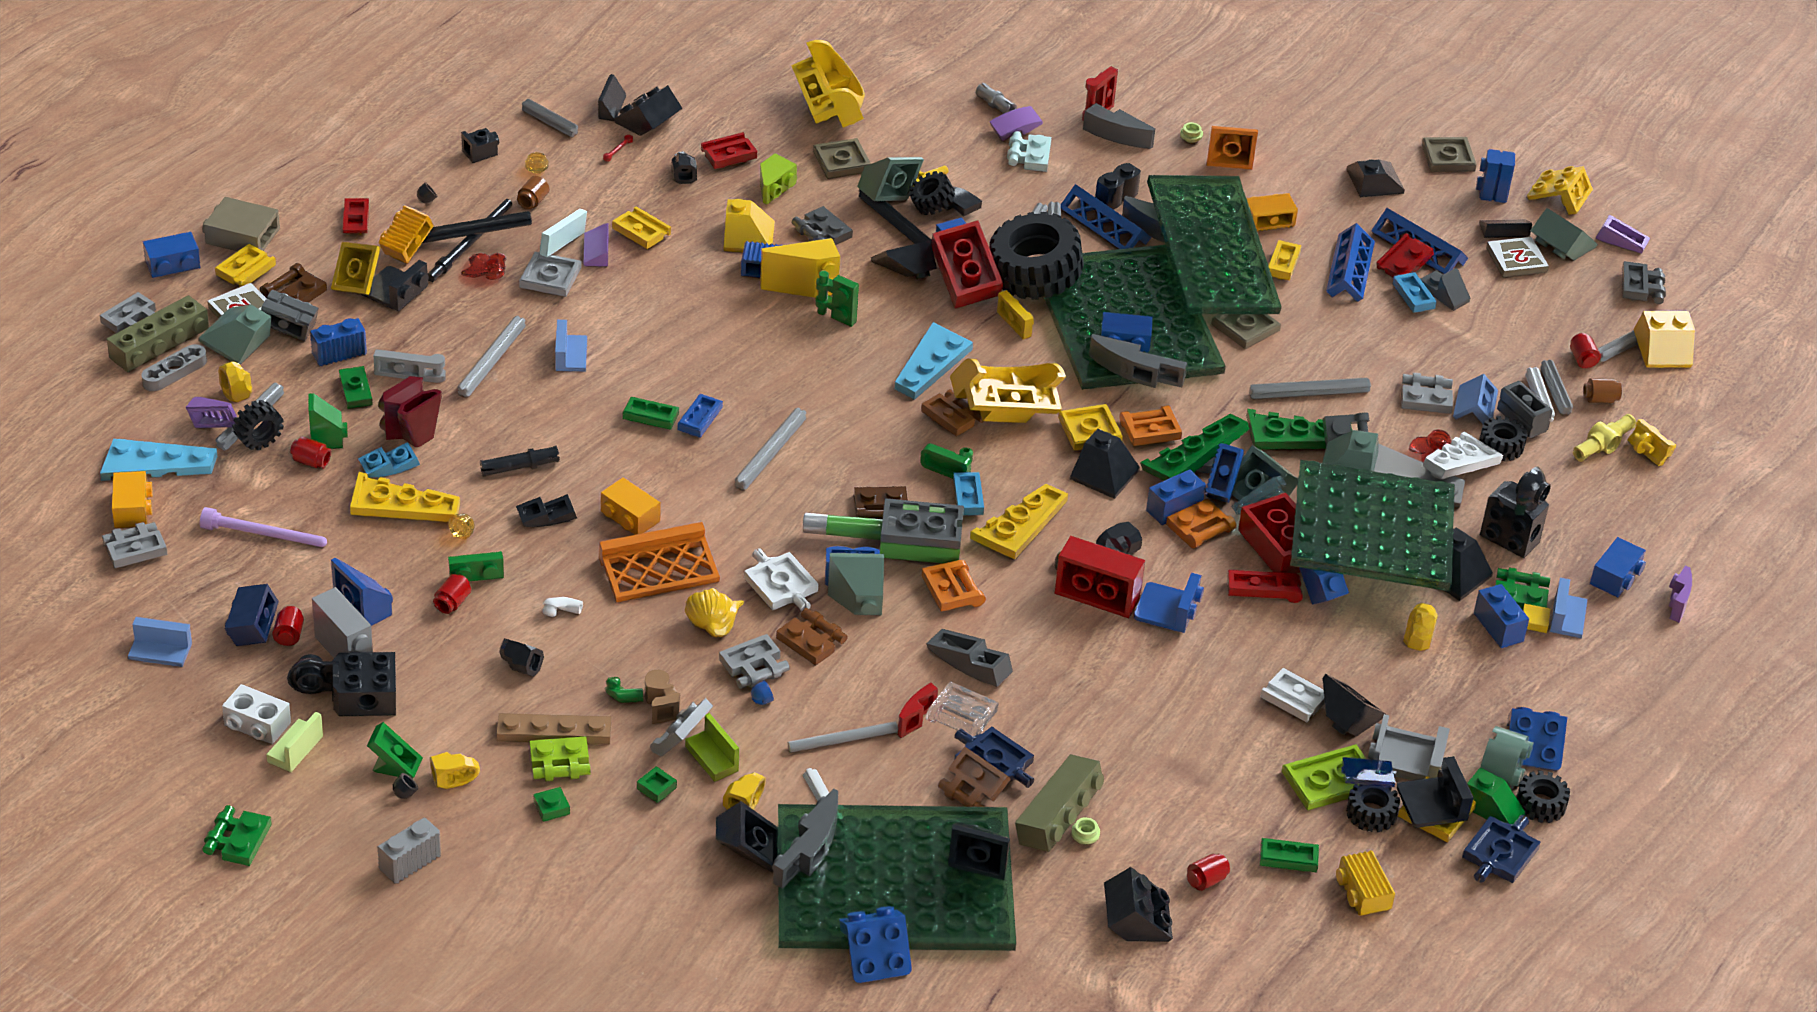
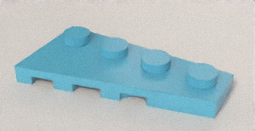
M933 322L896 379L894 389L915 400L973 350V342Z
M113 438L100 472L101 481L111 480L113 473L146 471V474H151L152 478L162 477V475L169 472H175L177 476L212 474L217 459V449Z

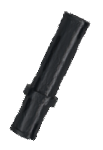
M555 445L538 450L530 448L527 452L480 460V466H482L480 467L481 473L485 477L528 467L536 469L538 465L560 462V457L557 456L559 451Z

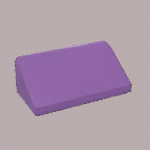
M609 223L584 233V266H608Z

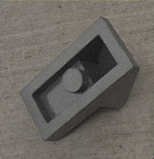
M1457 268L1445 274L1436 270L1421 278V281L1432 296L1453 311L1470 302L1471 298Z

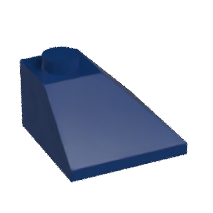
M337 558L331 559L333 588L336 587L371 626L392 615L393 597L387 588H383L374 579Z

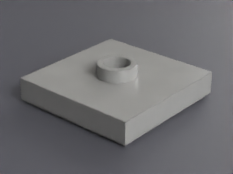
M534 252L519 280V287L566 297L581 269V261L555 255L545 257L540 255L539 252Z

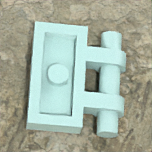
M1014 132L1010 137V149L1007 152L1009 165L1016 166L1017 163H1022L1026 170L1047 172L1052 137L1029 135L1028 140H1024L1020 132Z

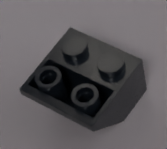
M668 85L662 89L656 86L646 94L644 93L634 99V102L631 104L629 103L618 110L620 115L613 120L616 124L642 136L655 129L683 108Z
M1132 867L1104 882L1108 928L1126 941L1169 942L1173 939L1171 927L1173 923L1169 910L1170 898L1163 888L1157 887L1149 881L1147 876L1140 874Z

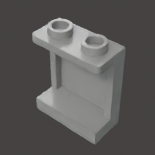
M1384 714L1382 724L1376 723L1373 739L1377 740V743L1371 742L1368 759H1373L1372 767L1375 772L1412 781L1425 779L1426 776L1430 778L1437 777L1438 770H1441L1450 729L1439 726L1436 737L1388 726L1389 715Z

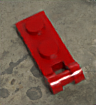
M1228 570V596L1287 599L1291 603H1298L1303 599L1302 589L1300 588L1302 585L1301 577L1298 574Z

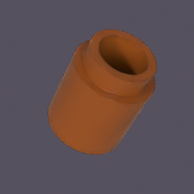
M532 176L518 191V204L528 210L537 207L550 191L546 180L539 176Z
M1589 378L1588 382L1583 386V396L1587 398L1589 403H1614L1621 399L1622 385L1620 381H1615L1614 378Z

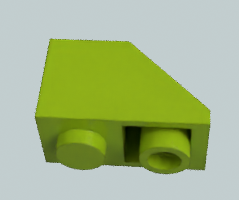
M776 153L760 164L762 200L767 205L786 190L793 187L797 182V164Z

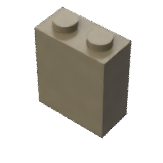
M224 197L220 204L215 206L210 217L203 223L202 231L205 233V242L209 245L239 251L246 245L251 244L264 251L280 229L278 209Z

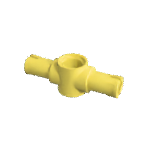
M1626 414L1618 421L1610 422L1607 425L1603 422H1597L1590 429L1587 440L1574 447L1573 456L1576 460L1582 462L1594 453L1604 451L1610 454L1614 452L1621 443L1622 435L1636 427L1635 418L1630 414Z

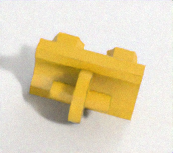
M1643 419L1637 420L1635 430L1627 439L1637 453H1643L1658 466H1663L1667 457H1671L1676 448L1675 443L1667 440L1659 433L1658 429L1650 426Z

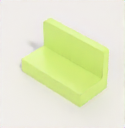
M315 712L307 722L298 719L266 754L267 762L292 772L323 737L321 714Z

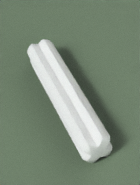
M1537 367L1527 368L1525 376L1530 390L1553 409L1539 369ZM1553 410V412H1552V416H1551L1550 422H1552V421L1554 420V418H1553V417L1555 416L1554 410Z

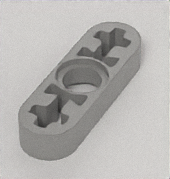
M197 344L189 345L146 368L141 374L143 387L148 391H159L203 367L207 363L205 348ZM172 366H179V367H180V368H178V369H173V370H172V369H168L169 367H172Z

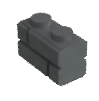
M271 290L261 307V311L271 316L272 329L306 341L310 331L315 326L319 310L318 307L308 302H302L285 293H279Z
M1521 381L1514 382L1501 389L1497 410L1504 416L1510 417V421L1516 419L1518 420L1517 424L1522 423L1524 425L1523 429H1527V436L1529 438L1545 433L1549 429L1553 409L1545 404Z

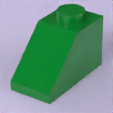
M309 393L308 412L311 439L326 444L327 448L330 449L343 448V438H348L347 422H342V412L314 393Z
M1480 767L1468 781L1467 785L1474 797L1473 800L1476 801L1473 813L1486 820L1492 816L1501 822L1514 824L1520 815L1525 814L1524 809L1504 779Z

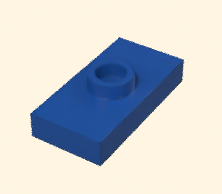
M699 394L678 422L677 430L701 438L723 408V401Z

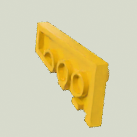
M359 472L350 505L351 515L457 522L460 497L431 489L423 492L417 490L411 484L404 483L403 486L391 484L390 479L379 477L378 480L368 478L366 473Z
M1044 484L1025 496L1022 503L1016 506L1011 505L1005 509L1003 515L998 518L994 516L986 521L984 527L980 529L976 527L970 531V539L1015 560L1066 504L1068 493L1051 485Z

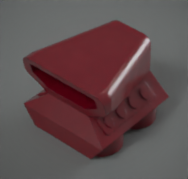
M409 376L383 392L378 402L379 409L384 412L379 426L385 431L386 440L404 439L414 447H420L432 440L435 434L442 391L438 389L424 391L423 377Z

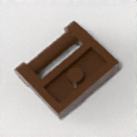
M295 263L288 272L271 283H265L259 289L267 298L271 290L277 291L293 279H297V281L279 293H285L292 298L309 303L327 291V283L305 271L300 263Z
M906 486L854 487L856 517L883 519L885 499L908 501Z

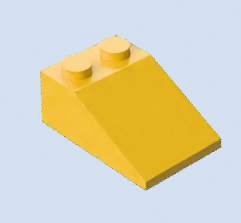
M832 238L761 248V290L816 298L818 295L816 280L819 278V272L827 271L829 278L832 280L839 275L840 254Z

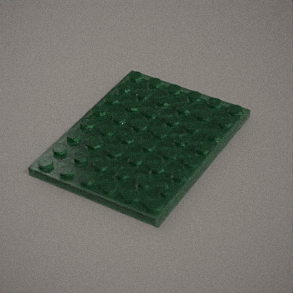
M1170 244L1082 253L1084 266L1077 281L1075 280L1074 285L1070 288H1065V291L1059 295L1056 293L1052 297L1045 299L1082 390L1139 384L1109 371L1089 356L1092 334L1101 336L1103 312L1152 317L1150 350L1147 353L1187 362L1185 378L1225 374L1226 365Z
M778 804V856L784 855L794 839L799 837L798 823L801 817L806 813L809 814L816 805ZM838 805L835 834L819 866L810 876L799 871L783 889L778 887V948L849 949L847 935L841 932L839 919L848 918L847 914L863 911L865 915L876 913L878 908L891 906L894 907V910H898L905 915L909 950L1016 951L1010 844L1005 880L948 866L953 824L961 822L976 825L1009 838L1007 807Z

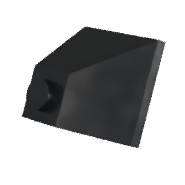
M1370 159L1367 161H1357L1346 168L1360 198L1404 194L1405 192L1391 162Z
M930 240L887 250L871 257V261L875 264L906 277L916 275V279L931 276L930 271L937 269Z
M1097 428L1085 442L1070 475V480L1115 499L1139 472L1140 466L1119 437Z
M1455 527L1438 541L1420 568L1419 575L1461 601L1493 576V572L1477 540Z
M1326 673L1323 676L1326 716L1334 721L1332 727L1341 734L1346 735L1349 732L1358 736L1382 720L1384 714L1386 715V713L1347 683Z
M742 801L716 817V840L735 853L773 873L772 865L775 859L781 855V829Z
M961 822L955 823L951 831L948 866L1005 880L1010 838L976 825Z

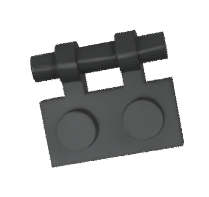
M824 206L806 213L802 220L796 216L791 222L795 226L796 231L801 235H806L809 241L832 238L835 245L853 236V230Z
M1624 261L1622 266L1623 298L1647 301L1649 295L1652 296L1656 304H1662L1666 297V289L1663 286L1665 284L1663 270L1655 268L1651 271L1648 270L1647 264Z

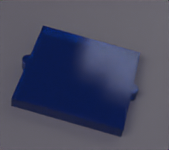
M1342 757L1341 773L1344 774L1345 783L1395 787L1396 771H1393L1391 761Z

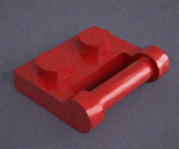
M1110 66L1105 71L1099 73L1097 77L1086 80L1087 96L1085 110L1096 103L1108 110L1114 107L1118 69ZM1085 110L1082 112V120H1083V121H1084V113H1085Z

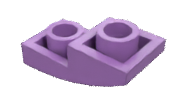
M1028 106L1002 114L991 120L990 124L1003 142L1011 137L1014 132L1021 131L1025 135L1042 125L1043 122L1034 109Z
M1685 566L1680 574L1675 573L1669 585V588L1673 589L1669 607L1672 608L1670 619L1680 623L1684 615L1692 587V573L1688 566Z

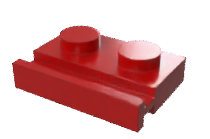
M744 132L701 143V151L705 152V157L714 169L757 159V150L750 140L745 138Z
M1406 233L1376 262L1377 269H1383L1392 278L1398 275L1417 272L1434 255V249L1416 238H1410L1409 234Z

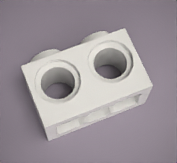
M242 684L222 705L225 726L273 744L291 723L288 702Z

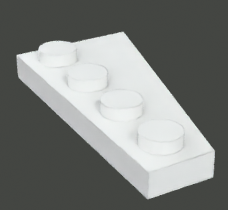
M1463 432L1459 438L1455 437L1452 439L1451 444L1446 443L1442 450L1438 449L1427 456L1422 467L1429 470L1435 478L1445 479L1498 465L1501 463L1503 455L1468 433Z

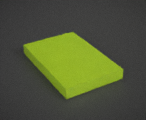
M1357 744L1284 764L1281 771L1307 811L1348 799L1350 790H1353L1355 784L1359 785L1360 781L1365 780L1366 784H1368L1369 779H1373L1374 784H1378L1379 780L1382 781Z

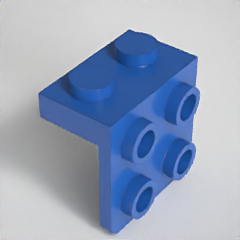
M1191 573L1185 590L1153 582L1146 583L1135 610L1134 619L1185 633L1189 620H1194L1197 611L1196 602L1200 603L1203 596L1204 587L1200 586L1202 575Z
M1526 707L1511 709L1507 720L1509 730L1529 736V741L1534 742L1531 755L1523 761L1522 766L1558 771L1561 768L1568 717L1560 716L1559 713L1552 711L1534 712Z
M888 906L876 909L874 914L865 915V912L859 911L847 914L848 918L839 919L841 932L847 935L854 981L857 983L908 975L912 971L906 920L903 913L894 910V907Z

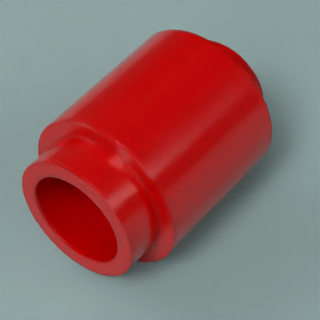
M1579 333L1573 336L1570 341V350L1577 364L1581 368H1591L1598 364L1601 354L1593 338L1586 333Z
M301 436L298 440L295 439L293 441L290 454H292L294 461L317 469L318 467L325 468L331 458V449L327 448L326 444Z
M450 575L435 592L434 606L445 614L456 611L471 593L468 579L462 575Z
M286 606L278 612L272 632L273 639L278 644L292 646L298 643L304 624V617L299 608Z
M1209 854L1187 867V880L1192 887L1203 891L1223 881L1230 873V864L1222 854Z

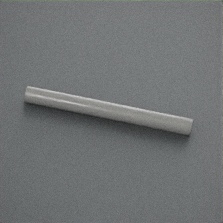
M895 721L789 741L787 743L788 750L791 753L897 733L898 726Z

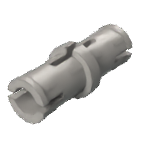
M982 83V86L979 84L976 88V95L987 101L991 108H996L1003 114L1017 109V105L1006 99L1002 92L993 90L986 83Z

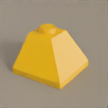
M728 199L724 251L743 252L746 241L773 244L775 221L751 200Z
M342 242L331 290L369 295L380 247Z

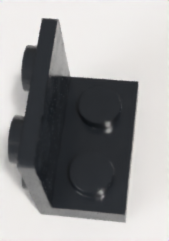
M1454 756L1443 758L1441 770H1438L1437 777L1397 783L1396 789L1413 827L1420 828L1468 821L1474 797Z

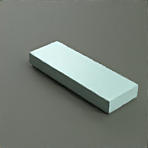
M578 209L544 231L541 235L540 255L548 257L585 233L587 211Z

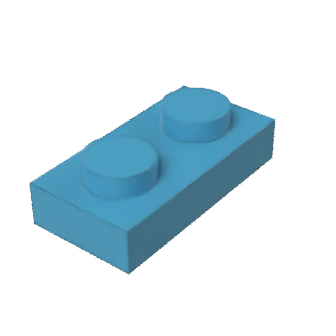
M1416 272L1394 276L1392 284L1413 313L1435 309L1437 301Z
M954 473L953 483L956 505L964 506L963 515H984L980 473Z

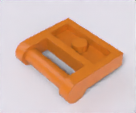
M1169 405L1161 406L1157 410L1130 413L1129 411L1120 412V424L1125 428L1133 446L1180 440L1182 438V430Z
M1208 498L1168 516L1166 525L1192 549L1201 546L1202 542L1223 532L1229 533L1237 527L1235 519L1230 515L1226 516Z
M964 560L922 568V578L941 612L967 605L979 607L986 601L984 593L978 590L968 572L969 567ZM955 576L960 578L967 592L964 593Z

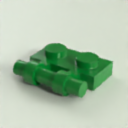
M820 271L819 278L816 280L818 295L815 298L817 313L825 315L828 308L831 310V318L852 327L857 322L859 284L840 275H837L832 280L829 278L827 271ZM828 291L832 293V297L828 296Z
M1511 567L1508 570L1498 568L1496 578L1504 579L1506 582L1496 580L1495 586L1502 584L1522 610L1524 603L1547 608L1549 590L1539 588V586L1549 588L1551 578L1540 576L1541 573L1538 572L1529 574L1518 572L1516 568ZM1515 582L1530 584V586L1516 584Z
M226 805L223 811L217 814L213 830H210L205 836V844L202 851L207 855H212L215 849L222 850V860L250 866L272 825L271 817L243 811L239 819L234 818L235 808ZM225 830L232 832L230 837L223 836Z

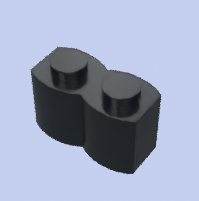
M1124 163L1117 166L1113 172L1103 174L1097 180L1095 198L1113 210L1124 202L1125 196L1135 198L1139 191L1141 170L1130 163Z

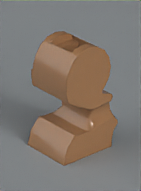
M659 669L649 671L645 676V700L648 704L652 705V724L677 720V715L680 712V693L676 692L673 684H669L667 672Z

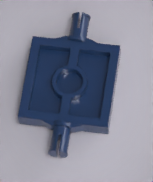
M991 726L984 733L976 736H971L962 728L955 733V739H958L969 750L1006 774L1011 779L1010 781L1017 780L1026 788H1029L1034 783V778L1024 772L1033 763L1034 755ZM959 751V752L955 755L954 760L956 759V757L959 755V753H960L961 751Z
M1520 815L1514 824L1501 822L1492 816L1487 819L1466 846L1462 858L1480 866L1474 874L1476 881L1480 878L1479 882L1483 883L1488 875L1493 873L1511 883L1515 882L1537 853L1541 841L1523 831L1529 824L1527 817L1523 819L1524 815Z

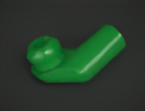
M619 677L607 678L605 691L620 703L643 702V688L625 689L621 686Z

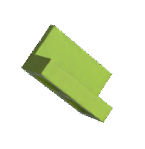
M710 713L706 714L704 731L686 738L685 747L712 780L716 782L739 772V747Z

